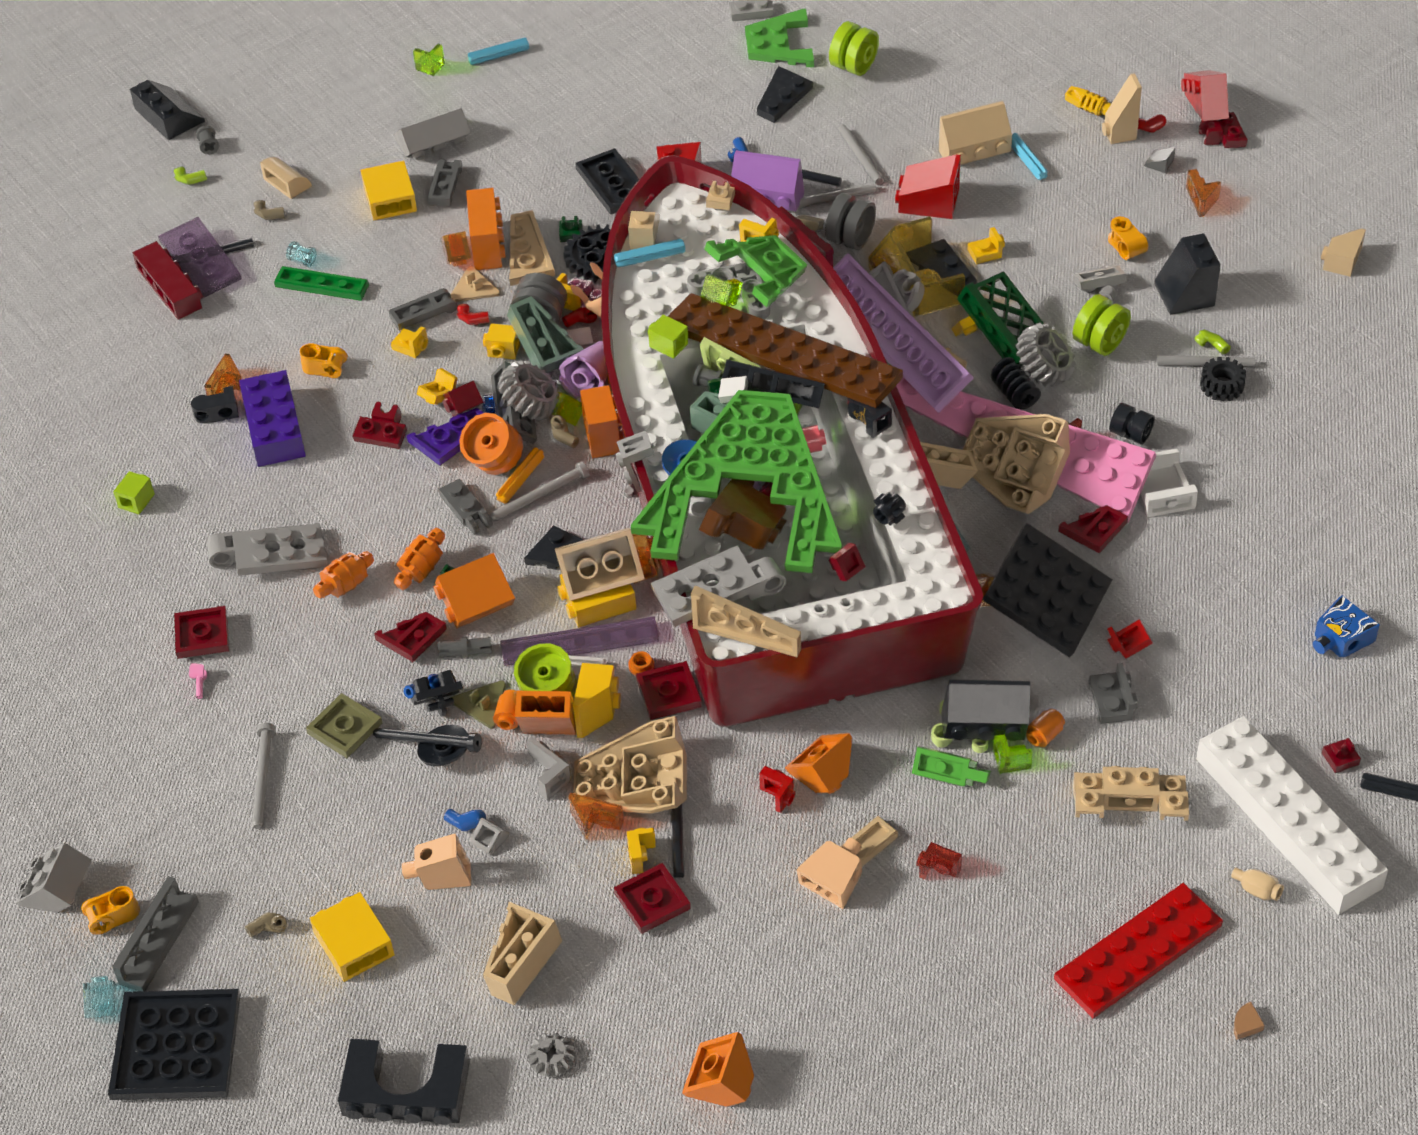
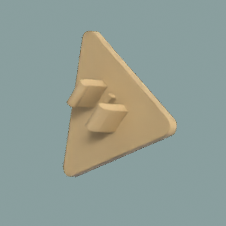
M469 266L452 291L451 298L457 302L499 296L500 293L474 267Z

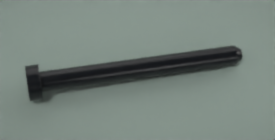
M376 728L373 731V736L379 739L467 747L470 752H479L482 746V737L478 733H471L467 737Z

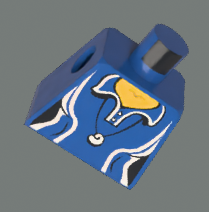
M1341 595L1317 621L1315 630L1316 640L1313 641V647L1319 654H1324L1331 650L1339 657L1344 658L1373 644L1377 639L1380 624Z

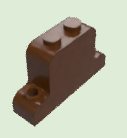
M731 479L709 507L699 527V531L711 537H720L725 533L754 549L763 550L768 543L773 544L778 534L785 527L787 520L783 517L787 509L781 504H771L769 496L753 487L755 481Z

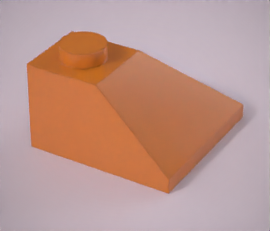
M850 733L821 735L785 767L786 771L815 793H834L842 786L841 782L849 774L852 736Z
M735 1032L699 1043L682 1092L683 1095L725 1107L746 1102L751 1093L754 1073L742 1034Z

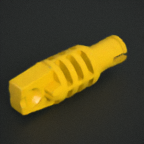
M1071 86L1065 93L1066 101L1080 109L1089 111V113H1094L1096 116H1105L1111 105L1105 97H1101L1098 94L1095 95L1094 92Z

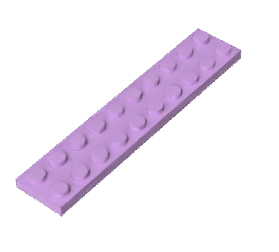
M847 253L833 268L858 303L878 341L885 359L892 366L902 369L903 377L939 413L974 377Z

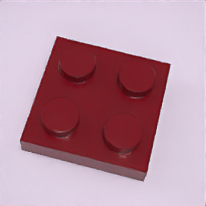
M226 606L174 613L175 653L177 659L229 651Z
M687 661L636 673V680L650 720L702 707L701 699Z
M663 863L613 887L615 896L641 934L691 909L690 901Z

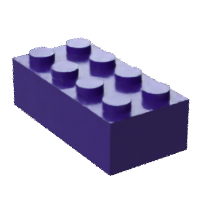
M287 370L239 380L258 467L306 457Z

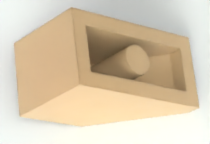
M631 211L628 226L630 249L655 245L660 220L659 213Z
M1361 228L1333 237L1329 247L1324 246L1321 260H1325L1323 270L1351 277L1363 247L1366 229Z

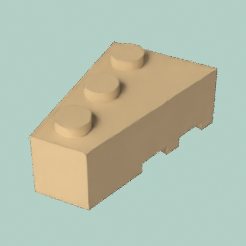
M509 902L505 922L501 923L499 928L500 936L497 944L493 945L483 977L491 996L515 1005L562 943V938L555 920Z

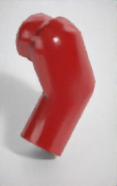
M1157 114L1147 120L1139 118L1138 129L1154 133L1166 125L1167 119L1162 114Z
M468 304L458 305L457 317L469 325L490 323L488 311L473 313L469 310Z
M580 307L562 317V321L568 328L577 322L593 323L598 315L586 307Z

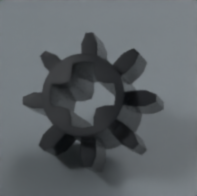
M882 493L874 500L877 506L873 508V514L881 524H889L891 526L894 523L898 524L906 517L902 513L906 509V503L897 493Z

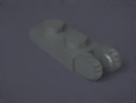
M457 479L438 489L443 501L463 526L466 525L474 535L479 533V527L475 520L480 519L487 528L493 525L487 511L461 479Z

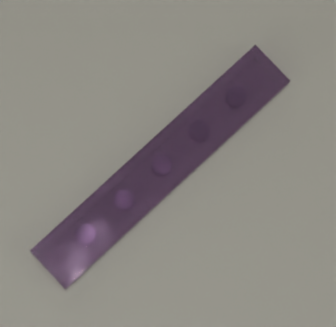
M655 616L501 640L500 642L504 666L515 665L519 655L527 648L537 644H554L572 656L659 642V635Z

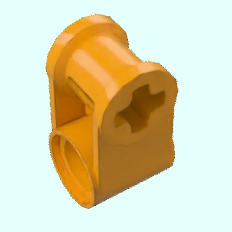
M1118 216L1111 220L1110 227L1112 231L1108 236V242L1124 260L1148 251L1146 237L1138 231L1128 218Z
M314 343L303 345L299 351L304 373L329 378L340 377L342 364L348 358L347 353L342 348Z
M119 886L100 896L88 899L82 904L81 910L89 920V931L92 934L100 935L134 920L140 913V906L129 887Z

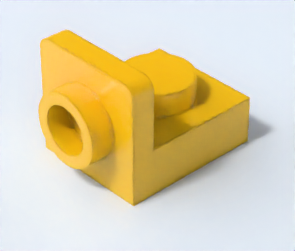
M771 218L765 226L747 219H743L739 224L741 242L747 241L749 237L779 236L777 220Z
M992 227L989 230V238L968 243L967 250L976 265L1002 258V249L1005 247L1004 237L997 232L995 227Z
M421 326L416 332L403 328L391 342L392 350L416 359L428 345L426 328Z
M637 828L626 831L632 874L643 873V862L648 861L646 849L656 847L654 828Z

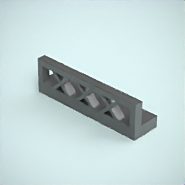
M504 361L491 375L495 413L517 429L522 440L534 444L537 441L535 419L530 420L528 416L522 417L521 413L515 412L512 406H507L508 402L502 399L503 394L498 391L501 373L510 365V363ZM520 424H522V426L527 430V432L521 430Z
M170 876L166 878L114 962L112 968L119 985L136 991H146L199 903L197 896L180 891L176 878Z

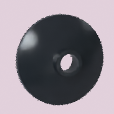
M443 725L428 732L469 736L467 731L458 725ZM419 743L417 748L420 760L429 766L448 765L458 760L467 751V747Z

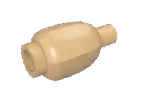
M1235 867L1232 871L1231 878L1240 881L1244 890L1249 894L1265 901L1271 899L1278 901L1280 899L1284 886L1279 884L1275 876L1257 869L1243 871Z

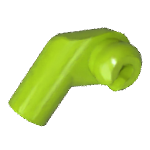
M183 166L174 169V178L178 182L192 185L207 180L204 169L193 173H186Z
M1205 329L1200 330L1199 334L1194 338L1200 346H1205L1207 342L1211 343L1222 355L1227 354L1231 349V346L1220 335Z

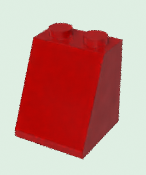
M956 154L906 166L905 174L900 175L899 188L901 189L896 190L895 203L899 204L898 213L953 219L960 190L961 155Z

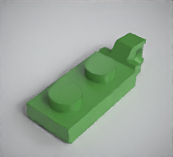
M918 746L912 774L960 786H973L974 781L987 783L991 771L978 768V761H974L971 758Z

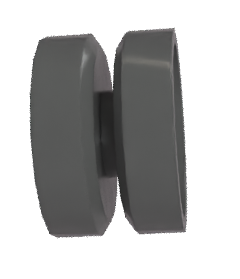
M845 193L839 194L834 200L826 219V240L837 244L844 242L846 247L858 251L862 249L867 243L875 223V203L864 199L857 201L855 196Z
M535 272L523 276L517 285L511 304L532 296L552 316V320L558 325L567 301V291L563 284L556 278L544 273Z

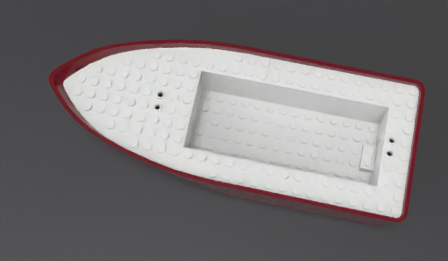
M666 156L655 162L625 198L616 213L609 233L602 276L601 321L604 355L624 437L627 438L646 430L654 451V455L632 463L642 491L638 492L642 510L670 476L662 466V454L665 448L678 440L698 441L703 433L691 428L690 406L705 391L709 392L707 386H695L693 384L696 368L699 364H704L700 342L688 338V345L673 359L649 347L648 328L651 323L656 322L663 314L668 316L690 294L687 286V278L690 274L745 263L739 256L718 263L705 250L707 241L715 240L716 244L725 243L726 239H735L737 242H741L739 224L743 219L757 222L764 226L771 218L776 219L777 229L779 230L778 238L808 264L805 273L770 305V315L765 320L887 364L878 341L855 298L831 264L797 225L769 199L750 185L722 171L679 156ZM716 181V185L724 186L725 182H728L730 187H735V196L730 210L706 208V199L710 188L704 184L711 186L712 182ZM631 211L656 212L660 214L655 244L682 239L685 243V252L620 268L616 266L614 261L616 253L633 250L630 249L628 231ZM719 277L716 280L722 282L727 281L728 278ZM739 289L701 296L748 313ZM749 289L747 292L752 293L753 289ZM759 302L755 303V306H758V308H760ZM897 386L882 401L892 408V426L874 438L866 433V425L863 422L849 416L848 398L824 389L819 409L793 403L802 428L817 425L818 430L824 429L827 444L822 445V451L810 454L841 540L842 548L848 543L856 544L866 566L847 582L839 579L836 571L832 570L828 561L835 553L816 551L812 573L785 571L786 555L796 507L792 505H784L787 511L783 518L787 522L782 532L778 534L773 544L768 543L763 550H758L725 533L720 537H711L699 531V527L715 498L692 496L678 560L657 558L662 575L666 577L738 545L748 564L763 557H772L786 578L785 587L774 595H763L752 601L749 600L747 595L733 602L801 631V651L798 657L693 629V619L679 625L709 715L716 725L729 727L829 704V700L832 699L842 701L849 695L855 698L954 675L963 668L977 611L982 603L983 592ZM722 478L719 494L730 482V478ZM887 492L891 494L897 493L906 503V509L902 512L906 517L898 524L894 523L891 526L889 524H881L873 514V508L877 506L874 500L880 494H886ZM711 580L706 585L715 586L718 584V581ZM686 591L681 596L689 597L692 591Z

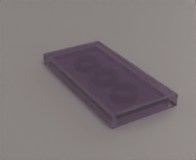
M199 217L158 236L159 242L164 248L168 249L172 260H177L183 274L187 273L192 281V285L199 287L203 298L242 279L237 268Z

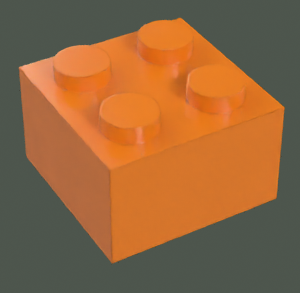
M609 385L580 390L584 427L592 459L615 455L620 452L617 441L624 439L622 428L618 429L622 425L618 412L615 411L617 408Z

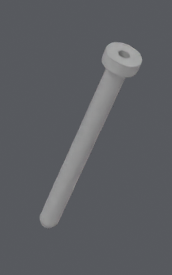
M581 461L575 464L576 468L491 512L490 517L492 521H498L579 477L586 479L590 476L586 465Z
M261 723L257 726L260 746L252 825L255 829H260L263 826L271 738L276 735V727L271 723Z

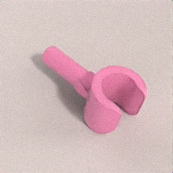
M192 663L189 668V677L196 679V698L202 699L203 683L207 678V672L203 664Z

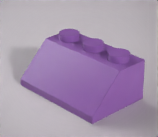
M736 150L731 176L750 185L778 208L782 206L788 211L796 212L800 205V200L804 196L801 159Z

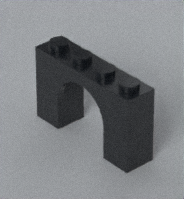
M350 1038L338 1097L342 1116L350 1119H361L362 1117L376 1118L380 1121L397 1119L410 1123L429 1121L440 1125L460 1123L470 1064L467 1045L438 1044L433 1072L428 1082L415 1092L393 1094L384 1090L378 1084L383 1060L380 1040Z

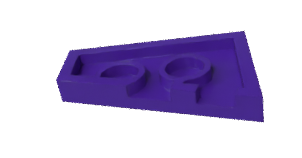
M478 408L469 410L450 418L448 423L438 427L434 424L427 427V431L416 435L415 432L406 435L407 441L441 466L461 451L459 440L467 422L484 412Z

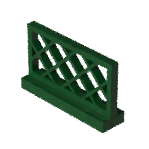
M1004 271L975 285L973 282L966 285L957 298L959 303L1001 358L1011 357L1021 367L1023 364L1019 363L1021 358L1016 354L1019 350L1015 345L1018 343L1017 338L1020 337L1022 331L1029 327L1023 324L1024 318L1030 319L1034 324L1041 323L1043 325L1044 322ZM1001 280L1006 287V291L995 288V283ZM979 290L989 292V299L984 298ZM994 294L1004 297L1005 303L993 301ZM1010 299L1017 301L1020 309L1009 306ZM993 308L1003 310V317L998 316ZM1008 312L1018 315L1019 321L1007 319ZM1007 326L1018 329L1017 336L1013 335Z

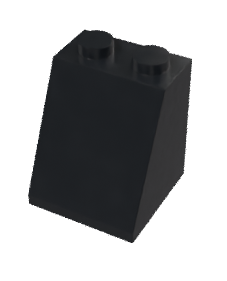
M1204 233L1182 237L1154 280V284L1170 315L1215 306L1221 264Z

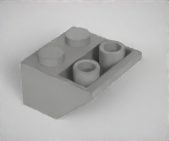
M65 842L55 848H50L41 856H36L29 866L31 872L28 878L22 882L18 889L20 895L16 904L22 907L58 913L71 906L92 859Z

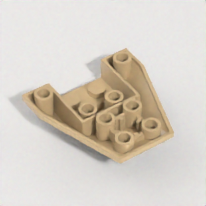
M1048 414L976 418L963 450L971 452L978 470L973 478L1008 508L1030 514L1050 500L1069 457L1068 421Z
M675 716L650 721L574 761V808L651 814L677 808L687 800V755Z

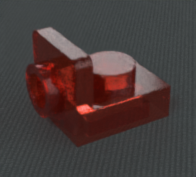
M931 842L927 850H922L918 856L916 866L919 867V878L925 880L931 868L940 874L951 875L957 878L962 867V854Z

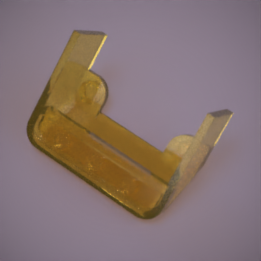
M931 216L892 227L868 257L870 271L885 261L890 266L893 274L899 270L906 269L921 279L920 282L924 285L925 290L919 306L912 312L914 317L961 305L957 298L965 287V275L963 273L941 279L939 274L931 269L916 271L906 254L908 251L931 243Z

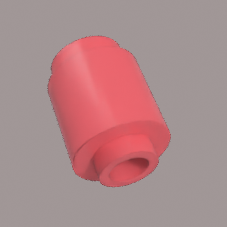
M817 425L802 428L810 453L822 451V445L827 444L824 429L818 430Z

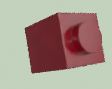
M474 380L443 395V405L448 413L451 412L453 417L484 403Z

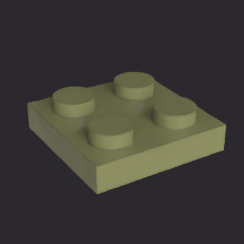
M341 693L306 727L308 735L348 758L383 723L379 715Z

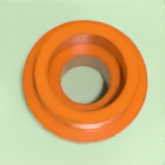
M644 651L634 653L628 662L629 671L635 676L636 673L652 670L655 667L654 659Z

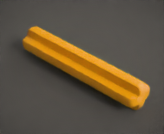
M533 448L496 493L499 502L508 503L543 460L544 452L542 449Z

